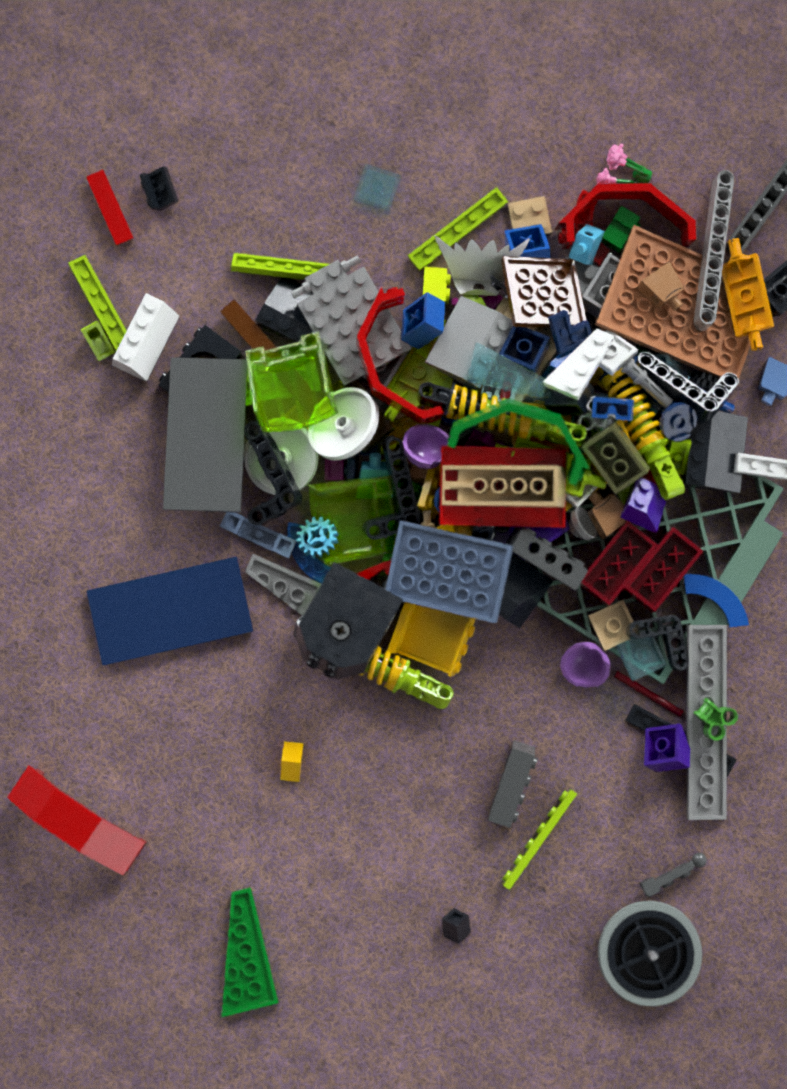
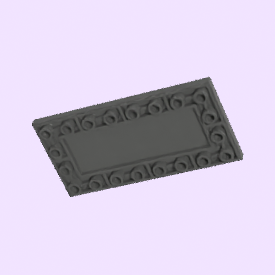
M171 358L163 510L241 513L248 360Z

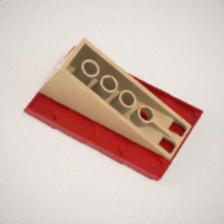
M441 446L440 525L566 528L567 450L455 446V448Z

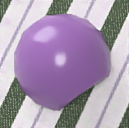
M418 424L413 426L404 435V454L417 467L433 469L441 464V446H447L448 435L433 425Z
M581 642L572 645L566 650L561 658L560 667L563 676L576 687H598L609 676L610 661L606 653L596 644Z

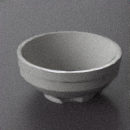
M582 507L575 508L571 512L569 529L572 534L584 540H591L597 537V530L588 512Z

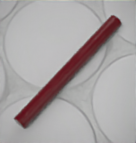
M617 671L614 675V678L675 715L681 717L684 710L621 672Z

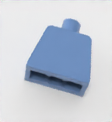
M768 357L765 361L758 389L765 392L761 400L762 403L771 406L775 397L782 400L787 395V365L771 357Z

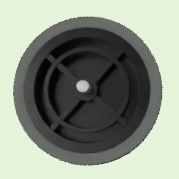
M640 901L620 909L607 922L599 939L598 961L606 982L619 996L638 1005L660 1006L680 998L693 985L701 967L702 948L695 927L681 911L663 902Z

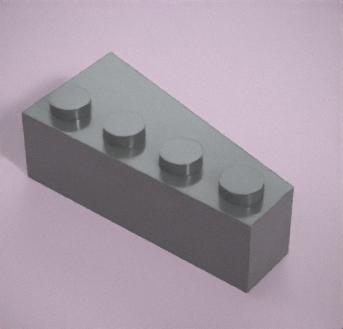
M516 740L512 742V750L507 757L505 771L501 775L498 785L499 789L496 791L488 815V821L509 828L512 822L516 823L519 814L516 811L518 804L522 805L525 794L522 793L524 786L528 787L531 776L528 774L531 768H535L537 762L535 747Z

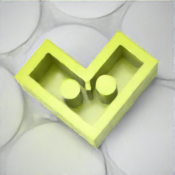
M425 267L423 295L428 292L443 300L445 304H449L450 289L446 287L450 286L451 274H447V268Z

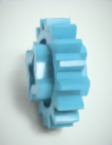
M312 517V522L305 520L306 526L300 525L302 531L296 533L299 537L296 541L299 544L300 550L304 551L306 556L311 554L312 558H315L316 554L320 558H322L323 553L330 555L328 550H335L333 544L338 543L335 537L339 535L335 531V525L331 524L329 519L324 522L323 517H320L319 521H316L315 517Z

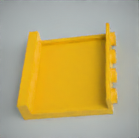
M404 602L387 651L393 654L399 653L443 671L449 677L454 676L461 669L462 663H460L462 655L465 656L468 650V638H471L475 631L473 626L475 618Z

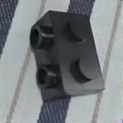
M162 166L149 174H139L141 186L147 196V204L151 209L161 211L179 202L167 167Z

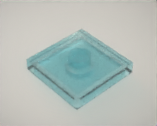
M365 164L354 200L390 211L401 175Z
M654 636L636 640L630 639L616 646L632 681L667 666Z

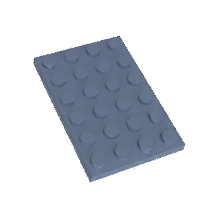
M400 521L386 590L401 597L404 602L497 623L513 546Z

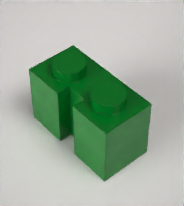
M621 206L603 234L601 242L620 253L621 249H624L632 227L634 225L641 226L638 223L641 217Z

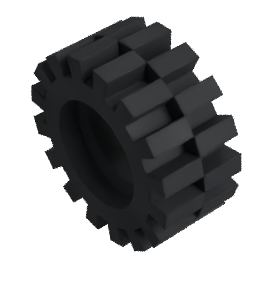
M692 371L689 381L708 392L719 380L718 376H713L711 373L707 374L704 371Z

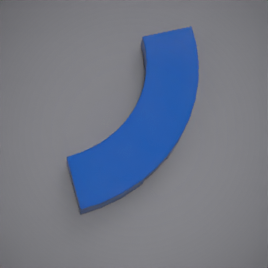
M288 522L287 537L294 540L298 539L299 537L296 533L302 531L300 525H306ZM296 543L292 551L296 563L306 575L322 584L331 567L322 563L316 557L312 558L311 554L306 556L304 551H301L298 547L299 544Z
M685 574L683 576L685 594H697L714 601L724 613L729 628L749 625L742 603L727 586L703 575Z

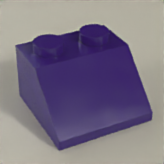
M642 477L636 480L629 489L620 518L656 533L666 504L657 485Z
M681 724L646 728L644 766L655 772L690 768L691 749Z

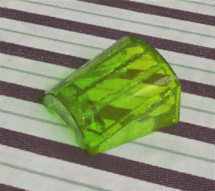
M319 331L300 336L301 341L269 350H265L264 346L245 351L254 413L264 432H286L303 429L321 423L338 413Z
M390 475L308 484L311 519L315 517L316 521H319V518L323 517L324 522L329 519L331 524L335 525V531L339 535L335 537L338 543L333 544L335 550L329 549L330 555L323 553L322 558L319 557L325 565L393 553L397 534L373 540L362 531L365 521L394 513ZM389 521L387 525L388 529L394 527L395 521ZM376 525L370 527V534L376 531Z

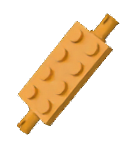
M734 238L732 239L733 242L731 239L727 241L731 257L727 263H723V281L735 336L740 338L748 335L751 351H757L758 348L760 350L763 349L760 332L774 327L759 255L757 253L751 255L742 254L740 239Z

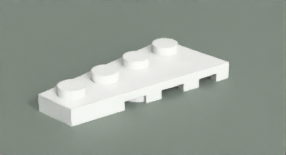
M596 329L543 381V386L579 400L612 345L614 336Z

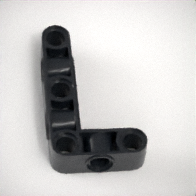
M249 422L244 428V433L257 454V460L267 479H270L276 491L274 498L261 503L250 510L248 514L251 524L262 525L298 506L302 501V494L267 426L263 422ZM255 425L258 427L257 435L253 432ZM272 460L276 462L274 469L271 467ZM290 493H291V494L293 495V497H294V500H293L292 503H291V502L289 501V499H288V496H289ZM258 512L262 514L261 521L257 518Z

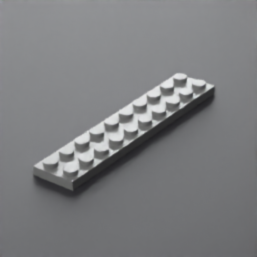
M687 625V741L691 749L690 768H687V819L722 820L727 819V725H724L726 731L724 738L718 741L709 739L703 733L705 723L699 720L693 712L702 706L705 698L713 702L718 708L727 707V625ZM727 711L723 715L725 721H727ZM716 726L711 729L712 736H715L718 732Z

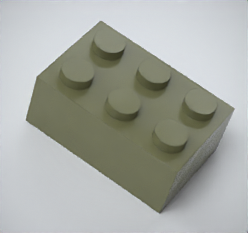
M616 420L586 440L582 445V449L615 494L649 471L650 467Z

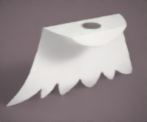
M434 235L450 269L454 284L461 295L497 296L500 290L497 291L491 286L490 283L492 281L489 276L491 274L494 275L503 284L505 279L501 259L503 256L520 257L530 238L510 252L509 245H506L497 252L494 240L490 241L481 251L477 243L471 239L466 251H464L457 243H455L453 250L439 237ZM480 283L484 286V290L473 289V286Z

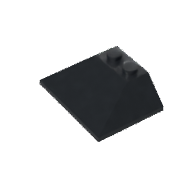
M512 553L499 615L520 629L553 581Z

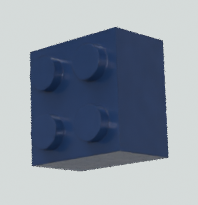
M512 326L498 355L499 364L534 379L550 347V337L527 327Z

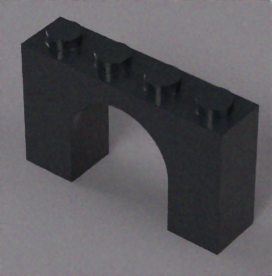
M204 325L196 330L193 335L195 338L192 342L186 343L182 349L183 353L179 358H195L200 355H210L216 359H240L242 352L208 326ZM170 370L168 373L164 372L158 384L168 394Z

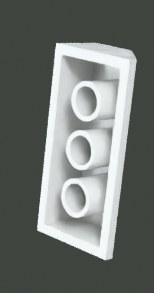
M146 293L113 357L112 366L147 382L179 315L166 303Z

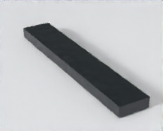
M636 704L633 705L625 720L643 731H646V728L673 725ZM728 754L727 776H729L737 760Z

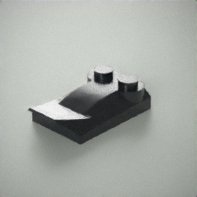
M787 260L764 279L772 317L780 316L787 310Z

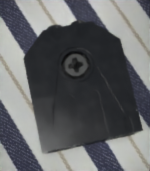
M334 562L299 622L295 634L303 661L306 662L308 667L323 671V674L331 679L336 678L338 680L364 673L396 616L403 599Z

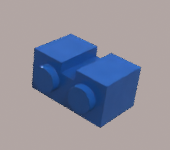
M593 398L592 418L608 419L610 414H616L615 419L631 421L633 419L634 399Z

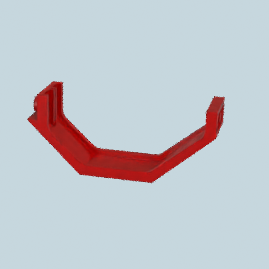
M651 183L597 184L557 224L554 231L561 230L558 233V243L562 244V249H570L572 242H575L574 219L595 200L640 199L645 201L679 228L681 232V246L689 247L696 240V220Z
M381 286L356 336V345L371 393L419 424L439 421L443 414L441 406L421 410L379 382L366 339L378 314L383 310L404 304L405 296L403 288L393 287L388 289L387 293H384Z
M28 765L7 798L35 823L78 852L121 875H125L147 841L100 817L56 787L43 776L44 772Z

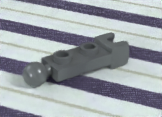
M695 853L692 860L686 861L655 879L651 876L639 882L645 895L650 897L661 891L659 887L663 886V888H666L674 883V879L678 877L683 879L691 874L690 871L694 867H704L707 863V858L703 853Z

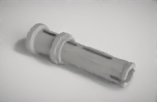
M634 359L629 360L621 369V372L626 373L633 380L634 384H639L666 409L673 399L647 376L646 370H642L634 363Z

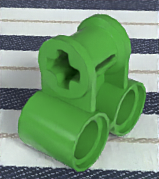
M705 698L702 706L697 711H694L693 714L705 723L703 733L707 738L715 741L721 740L726 732L724 725H734L738 720L737 712L728 707L718 708L713 702ZM726 711L730 713V718L727 721L723 719ZM716 726L718 732L715 736H712L711 729Z

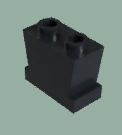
M589 382L579 400L551 389L550 398H546L544 405L549 411L560 415H586L588 410L586 405L595 389Z

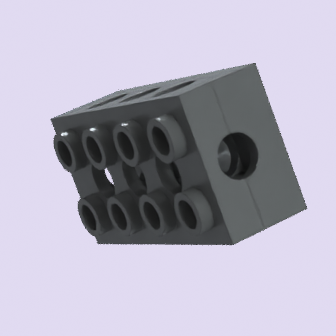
M515 527L505 543L513 546L512 552L564 585L577 590L588 572L584 568L585 564L573 557L569 559V554L556 546L553 549L551 547L552 543L540 536L537 539L535 537L536 533L527 527ZM532 543V548L528 550L529 545ZM549 553L548 559L545 560V555ZM565 563L564 569L561 570L562 565Z

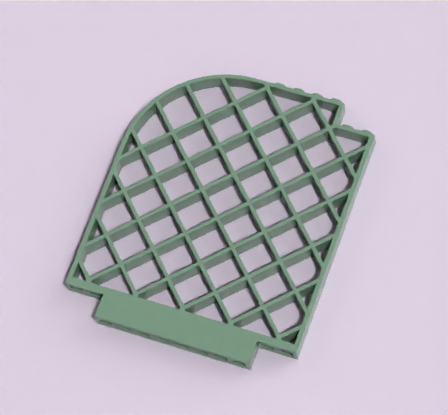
M596 393L592 394L591 397H608V394ZM652 407L647 410L648 413L655 412L656 414L658 412ZM571 415V423L575 424V417ZM573 434L574 438L579 439V435ZM591 435L586 436L584 442L591 438ZM754 475L748 476L755 481L759 500L733 505L731 493L723 492L727 507L701 513L695 488L688 487L694 515L668 520L664 507L661 517L662 522L659 523L658 527H663L666 535L670 530V525L696 519L702 543L700 549L704 552L710 578L727 586L738 597L740 602L746 596L783 535V532L764 520L784 488L766 477ZM763 485L772 490L767 498ZM588 498L589 504L579 507L589 510L595 506ZM762 505L742 538L735 510ZM575 508L566 511V515L571 514ZM728 512L735 540L709 545L702 518ZM637 527L641 532L647 531L643 527ZM568 532L562 534L564 544L556 547L562 550L566 549L569 559L573 557L572 547L594 542L599 543L600 551L602 552L606 547L604 540L612 539L617 532L611 533L603 540L597 532V537L594 539L571 543ZM735 544L738 545L717 579L710 550ZM536 567V570L543 574L542 570ZM683 579L678 582V587L670 592V594L675 592L680 594L686 619L681 621V625H728L722 610L709 598H705L692 619ZM556 580L552 582L550 587L560 585L563 583ZM579 585L576 594L580 610L559 614L551 609L547 591L543 595L544 604L539 601L536 607L602 647L598 638L591 633L587 613L606 608L604 604L585 608ZM618 597L609 606L619 602ZM634 598L624 599L625 604L636 602V600ZM656 611L654 613L650 612L651 618H657ZM581 614L585 629L566 617ZM652 622L653 628H650V630L655 633L658 626L655 622ZM674 623L663 625V627H672L674 626ZM686 629V631L684 632L683 635H684L685 644H686V649H687V629ZM662 635L655 636L661 661L644 665L637 663L632 659L628 641L623 642L625 654L613 647L607 650L661 685L665 683L672 672L666 656ZM680 651L673 652V654L681 653ZM664 665L659 675L647 669L649 667Z

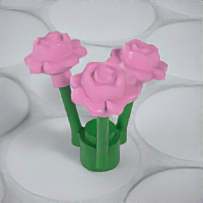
M620 144L619 146L613 145L609 149L606 159L607 165H609L610 170H616L619 165L634 170L632 177L635 181L610 177L607 168H604L603 172L598 173L596 178L597 184L649 183L652 171L627 158L628 156L623 153V144Z

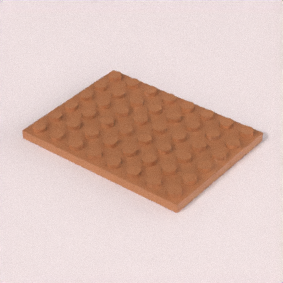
M634 225L630 231L595 325L701 372L704 371L707 374L716 375L718 379L728 372L735 374L739 379L751 345L748 335L740 338L735 336L723 276H721L716 320L707 330H697L693 321L702 255ZM668 262L673 266L684 287V290L677 296L683 305L676 311H673L668 303L661 308H657L636 288L643 279Z

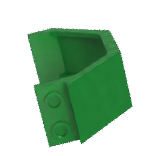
M507 398L454 421L447 440V446L455 448L462 430L505 412H514L553 424L560 429L573 451V458L566 477L568 478V483L577 485V482H581L583 478V467L590 469L563 418L558 413Z

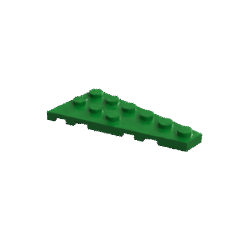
M251 887L233 891L231 895L221 1018L279 1003Z

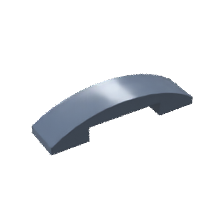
M226 512L220 524L221 528L288 559L297 543L296 540L262 525H253L249 519L235 512Z

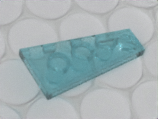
M478 342L475 343L467 381L543 399L545 391L543 381L545 378Z

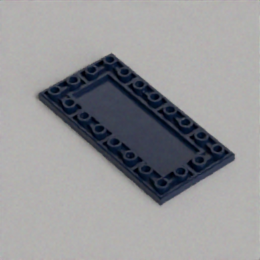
M237 556L86 590L102 666L254 632Z

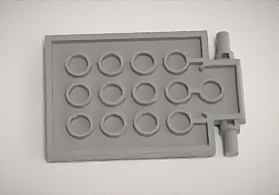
M358 255L348 261L339 262V260H336L305 277L306 282L291 292L294 299L304 293H313V295L298 302L297 305L344 387L366 375L356 345V336L378 294V290L365 267L349 275L346 274V272L350 271L351 267L361 262ZM389 309L381 311L366 339L375 370L411 350L410 345L401 340V330Z

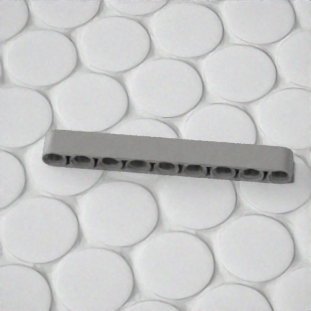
M728 170L720 171L711 186L693 321L695 328L700 331L707 330L715 322L734 184V176Z

